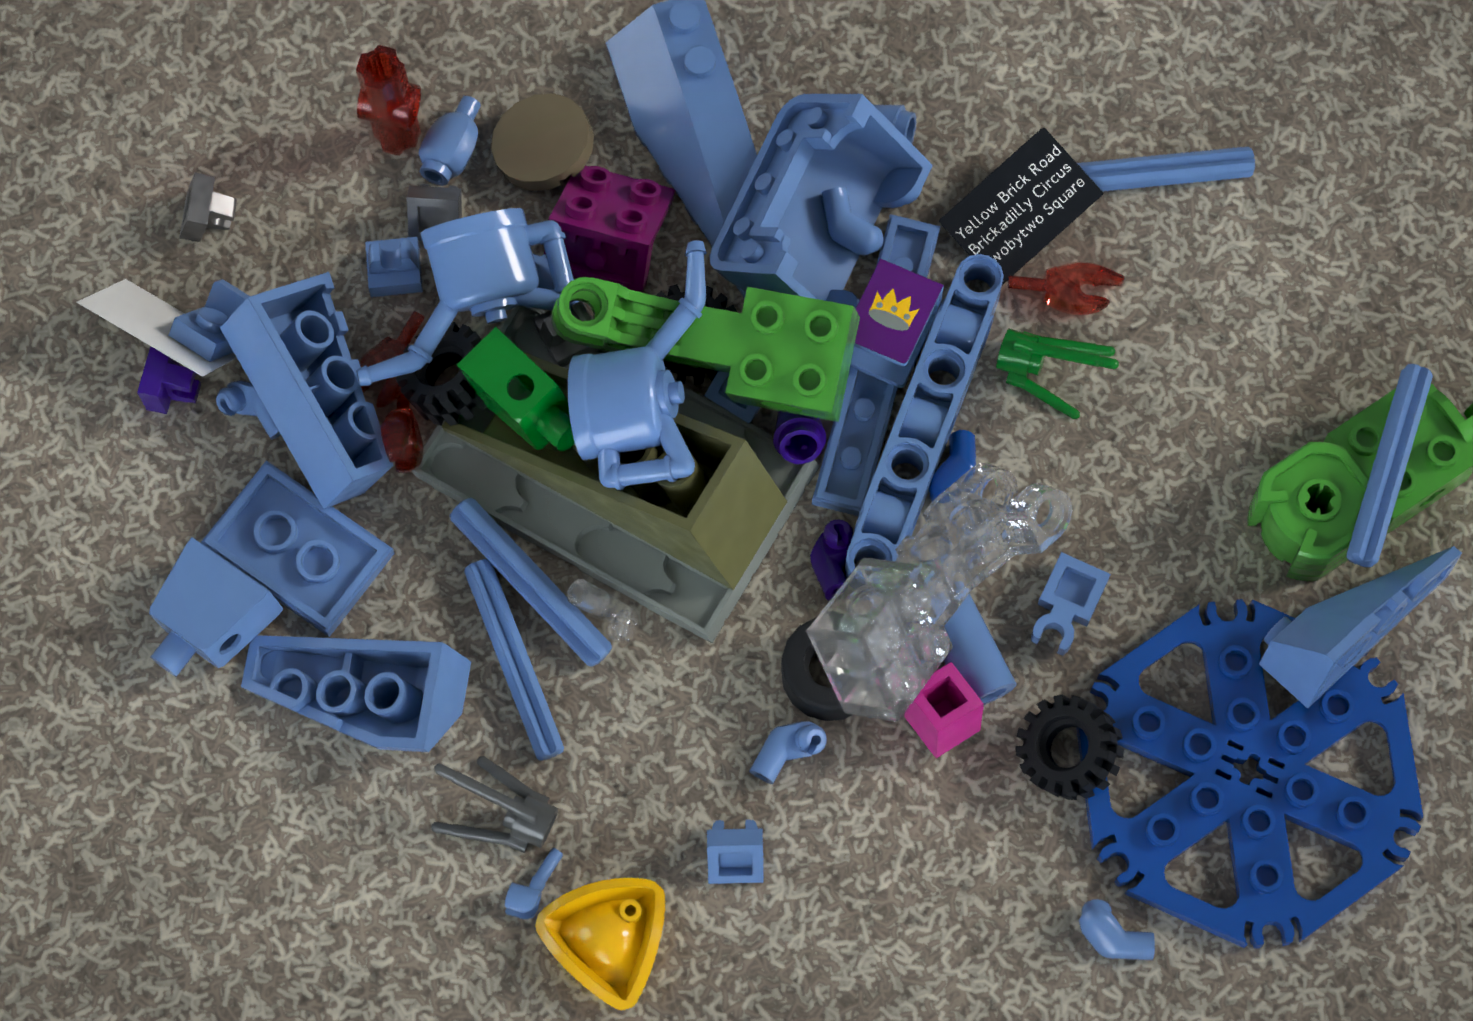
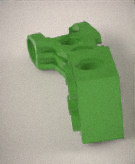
M580 277L570 281L561 291L551 311V322L555 332L568 342L614 352L645 347L680 303L677 300L630 290L619 283L592 277ZM747 287L742 313L704 306L701 311L703 315L700 319L696 318L663 359V361L673 362L677 365L727 372L729 376L725 393L735 403L839 422L860 316L855 307L851 305ZM573 301L587 303L593 311L594 319L581 321L575 318L570 311L569 303Z

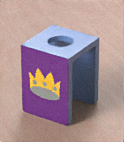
M880 258L856 307L860 321L850 367L898 388L904 387L928 338L941 305L944 285Z

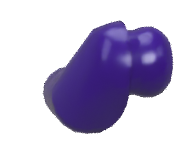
M834 519L825 525L824 532L816 541L810 554L812 568L825 598L829 601L841 600L850 592L849 583L842 569L846 563L847 550L853 537V528L848 522L841 519Z

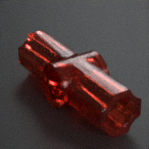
M378 45L371 52L362 53L356 67L361 87L357 102V117L370 121L374 137L380 141L383 152L400 156L406 149L416 147L421 133L417 117L421 102L420 85L409 83L405 64L399 61L396 49Z

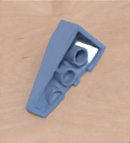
M1455 546L1307 607L1293 621L1289 620L1286 616L1283 617L1265 636L1264 641L1269 646L1259 665L1308 709L1449 576L1462 552Z
M257 635L249 643L241 687L379 750L429 752L462 715L471 661L443 642Z

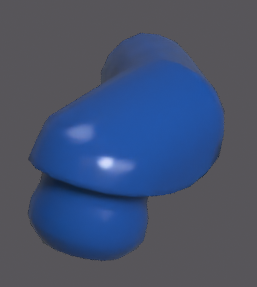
M957 430L950 435L949 457L934 472L929 485L930 499L934 505L941 508H949L955 505L959 496L968 490L975 481L976 442L975 435L970 431Z

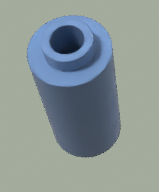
M947 584L925 596L924 600L927 605L920 610L919 614L945 665L950 662L954 664L984 705L1003 697L1013 690L1017 683L968 589L960 588L955 590L953 584Z

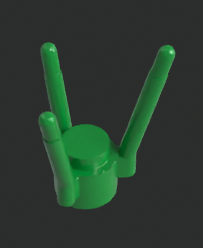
M1009 328L998 354L996 368L1008 372L1006 384L1023 388L1070 418L1078 419L1080 412L1027 378L1028 374L1038 376L1045 357L1108 369L1118 368L1119 362L1116 359L1104 357H1110L1115 354V348L1112 346L1043 337Z

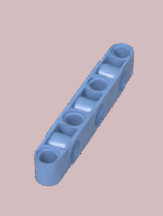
M971 255L958 266L948 294L939 307L855 525L854 535L847 550L844 573L850 589L860 596H877L890 585L902 552L906 551L928 495L932 477L938 469L981 357L999 302L1004 276L999 263L988 255ZM978 279L986 282L990 289L981 293L974 292L965 283ZM934 371H947L954 376L956 381L948 385H940L935 383L929 375ZM908 463L915 466L920 474L914 479H901L896 476L892 469L898 464ZM873 558L879 561L884 569L877 575L867 576L860 573L855 564L861 559Z

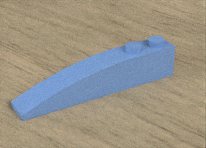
M667 0L650 6L606 41V47L635 134L643 146L647 147L658 164L660 172L668 184L672 185L684 203L685 210L695 225L699 226L711 244L712 249L757 157V153L705 0ZM737 287L738 290L740 291V293L742 294V296H743L744 299H745L746 291H744V290H742L741 288Z

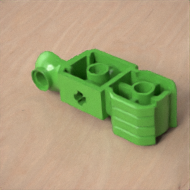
M1433 384L1429 388L1387 534L1466 482L1473 472V403L1464 412L1467 418L1465 420L1449 398L1437 390ZM1396 388L1328 433L1324 442H1309L1264 472L1249 506L1247 526H1257L1258 523H1261V536L1269 551L1281 562L1285 560L1291 563L1286 577L1300 581H1318L1348 561L1346 554Z

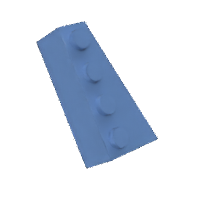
M329 272L247 297L220 327L323 509L364 494L394 466L374 405L365 401L362 388L359 385L356 370L360 369L361 366L358 359H351L344 337L349 330L343 312L335 310L330 295L335 288Z

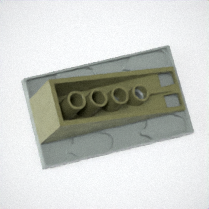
M516 306L501 326L500 331L559 386L568 400L569 365L561 367L554 363L534 325L533 318L547 311ZM599 349V350L593 352V354L595 355V354L607 353V352H610V351H605V350ZM683 386L685 400L683 403L678 404V413L673 420L695 461V470L692 475L678 478L676 482L664 480L625 486L622 490L606 488L600 483L598 458L582 460L575 444L565 451H559L549 442L543 449L536 450L488 407L482 411L477 405L471 409L475 416L474 418L466 421L462 415H458L457 425L450 426L445 419L442 426L437 425L409 469L417 478L458 502L468 498L475 499L498 525L576 566L583 573L636 600L640 605L713 644L725 624V619H728L751 581L752 575L756 573L779 535V530H782L805 492L804 489L809 485L820 466L816 460L805 464L788 462L775 449L773 435L751 423L745 422L726 409ZM662 445L620 452V463L629 464L662 459L667 454Z

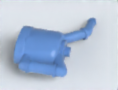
M509 208L455 219L422 231L423 245L428 252L440 302L414 344L409 345L407 348L408 352L369 367L365 365L356 370L359 385L370 386L372 382L413 373L422 369L426 363L432 361L433 358L431 356L458 312L471 311L472 317L485 316L487 324H492L508 319L506 311L518 305L552 311L563 288L570 281L574 280L564 243L566 236L561 231L560 225L553 220L527 225L524 209ZM531 245H544L554 285L553 290L538 288L539 277ZM573 301L569 303L571 313L573 311L572 305L578 303L579 301Z
M695 240L688 242L685 256H687L684 299L680 298L678 301L680 304L645 347L595 355L593 353L572 356L568 371V406L573 439L582 460L598 458L600 483L606 488L622 490L625 486L664 480L676 482L678 478L692 475L695 470V461L673 420L678 413V404L683 403L685 400L684 388L681 381L675 382L670 370L665 368L663 359L696 318L700 319L703 315L701 311L706 302L704 264L706 249L703 241ZM662 445L667 454L662 459L629 464L620 463V452Z

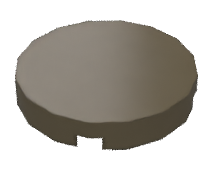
M555 93L535 94L516 102L501 116L492 133L491 152L498 169L514 186L529 191L551 190L562 185L560 181L567 178L570 174L575 177L583 170L592 154L594 133L584 110L571 98Z

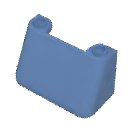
M863 94L798 95L789 100L777 114L712 247L710 264L723 278L744 291L747 290V287L851 305L856 309L860 301L854 293L843 289L860 255L831 239L822 192L832 188L847 187L851 212L874 225L882 208L902 207L918 198L933 165Z

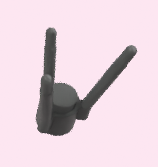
M480 756L477 759V764L519 796L516 795L512 799L443 764L435 765L434 771L436 774L508 810L503 826L511 829V833L442 822H434L431 829L433 832L507 845L525 853L529 843L542 848L559 808L548 804L549 797L533 791L484 756Z

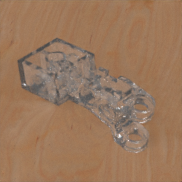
M979 463L933 500L923 513L926 521L924 526L916 536L906 535L895 549L899 557L896 561L863 558L806 631L844 713L898 722L953 648L945 625L971 590L1015 555L1042 553L1066 531L1072 516L1071 499L1067 493L1043 483H1033L1013 498L1014 493L1017 494L1018 485L1012 472L990 463ZM994 479L996 488L992 499L983 498L985 486ZM1049 500L1050 507L1047 518L1043 523L1037 525L1036 516L1038 509L1044 501Z

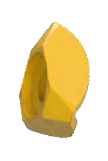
M614 878L590 883L567 892L548 904L537 916L536 931L555 959L586 989L615 1009L621 1011L629 1009L637 1003L656 958L664 923L665 893L655 881L642 878Z

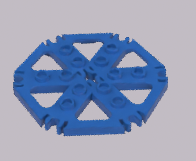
M1238 599L1233 605L1235 619L1224 621L1217 615L1215 602H1208L1204 612L1207 626L1202 624L1199 615V605H1197L1098 675V680L1108 682L1116 688V691L1103 682H1094L1091 688V694L1105 701L1106 709L1104 712L1114 719L1115 723L1113 726L1121 731L1123 739L1118 740L1117 745L1190 777L1132 818L1120 817L1113 811L1110 803L1109 787L1104 790L1097 787L1092 789L1095 796L1085 799L1091 848L1093 850L1098 843L1107 839H1113L1114 843L1105 846L1097 860L1100 864L1112 856H1119L1125 860L1127 870L1115 879L1114 883L1117 887L1126 886L1133 880L1135 875L1142 878L1136 887L1126 891L1125 895L1243 948L1248 945L1244 936L1245 925L1251 926L1249 937L1254 948H1261L1264 945L1262 929L1266 925L1277 927L1281 933L1282 945H1290L1295 935L1294 926L1291 923V920H1294L1299 932L1300 943L1403 867V865L1395 864L1385 858L1382 854L1383 852L1395 861H1405L1410 855V851L1399 847L1393 838L1395 831H1404L1415 836L1421 828L1415 820L1409 817H1400V813L1411 815L1418 821L1423 818L1404 693L1397 700L1383 704L1382 701L1393 694L1398 683L1392 680L1384 687H1375L1370 683L1368 674L1380 664L1378 658L1375 657L1365 661L1359 669L1354 666L1350 668L1308 709L1298 700L1270 720L1263 667L1259 665L1261 661L1260 644L1272 627L1283 617L1286 616L1291 621L1295 618L1252 599L1249 604L1252 612V622L1246 621L1248 614L1247 605L1243 599ZM1192 643L1200 647L1203 654L1212 723L1145 694L1139 685L1140 674L1182 644ZM1372 722L1381 726L1386 733L1394 785L1388 794L1377 796L1314 769L1307 764L1364 723ZM1076 727L1080 761H1082L1088 751V739L1084 731ZM1227 743H1230V744H1233V745H1235V746H1237V747H1240L1241 750H1238V749H1236V748H1234V747H1232V746H1229V745H1227ZM1248 758H1251L1258 762L1256 771L1263 775V780L1253 778L1247 785L1239 781L1241 772L1234 768L1233 764L1243 765ZM1268 761H1271V762H1274V763H1276V764H1278V765H1280V766H1283V769H1282V768H1279V767H1277V766H1275V765H1273V764L1268 763ZM1285 819L1358 851L1362 860L1360 869L1318 900L1302 898L1297 893L1294 885ZM1226 823L1237 901L1229 908H1218L1173 888L1166 881L1164 870L1167 864Z

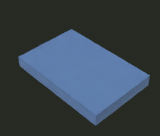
M265 461L201 541V544L268 589L278 602L328 637L331 636L395 554L393 548L331 506L323 509L314 493L268 461Z

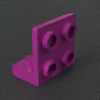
M585 165L583 170L575 177L571 175L548 220L556 221L560 225L561 231L565 233L566 239H564L573 278H597L619 283L630 290L643 293L648 281L653 242L674 200L675 190L659 185L649 179H636L609 172L607 169L599 166Z

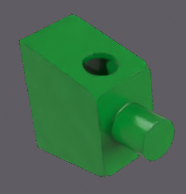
M497 327L487 334L457 364L484 404L534 449H543L550 442L559 451H565L575 444L567 398L559 386Z

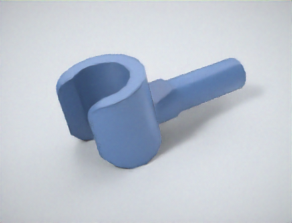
M555 848L550 850L536 874L532 877L529 887L513 882L510 884L504 903L507 915L521 919H531L536 915L542 890L546 886L545 883L563 857L559 850Z

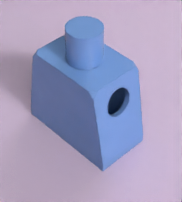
M192 537L187 542L150 607L149 615L169 633L151 655V659L175 677H177L195 653L215 667H223L266 628L284 608L268 589Z

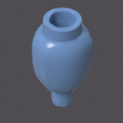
M463 96L456 111L446 113L436 119L426 133L418 153L422 162L419 171L427 181L439 186H445L450 179L459 176L467 166L478 138V128L474 119L481 104L475 98Z

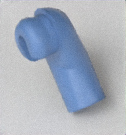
M837 187L822 192L831 239L859 255H869L878 251L883 244L882 231L877 226L851 212L847 187Z
M802 721L774 728L766 739L749 772L764 782L773 784L786 761L809 757L820 753L825 748L827 743L825 731L810 721Z

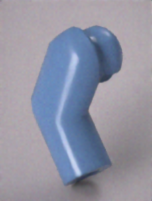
M234 381L229 383L227 387L219 390L216 403L222 413L229 416L236 413L256 416L271 440L281 436L251 382Z
M1093 899L1083 905L1082 915L1079 919L1081 931L1101 956L1112 959H1154V932L1125 931L1111 913L1110 905L1104 900Z

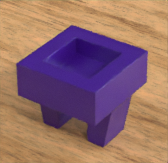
M150 346L137 394L146 410L167 414L171 400L196 403L201 383L199 380L194 379L196 374L194 371L180 366L177 361Z

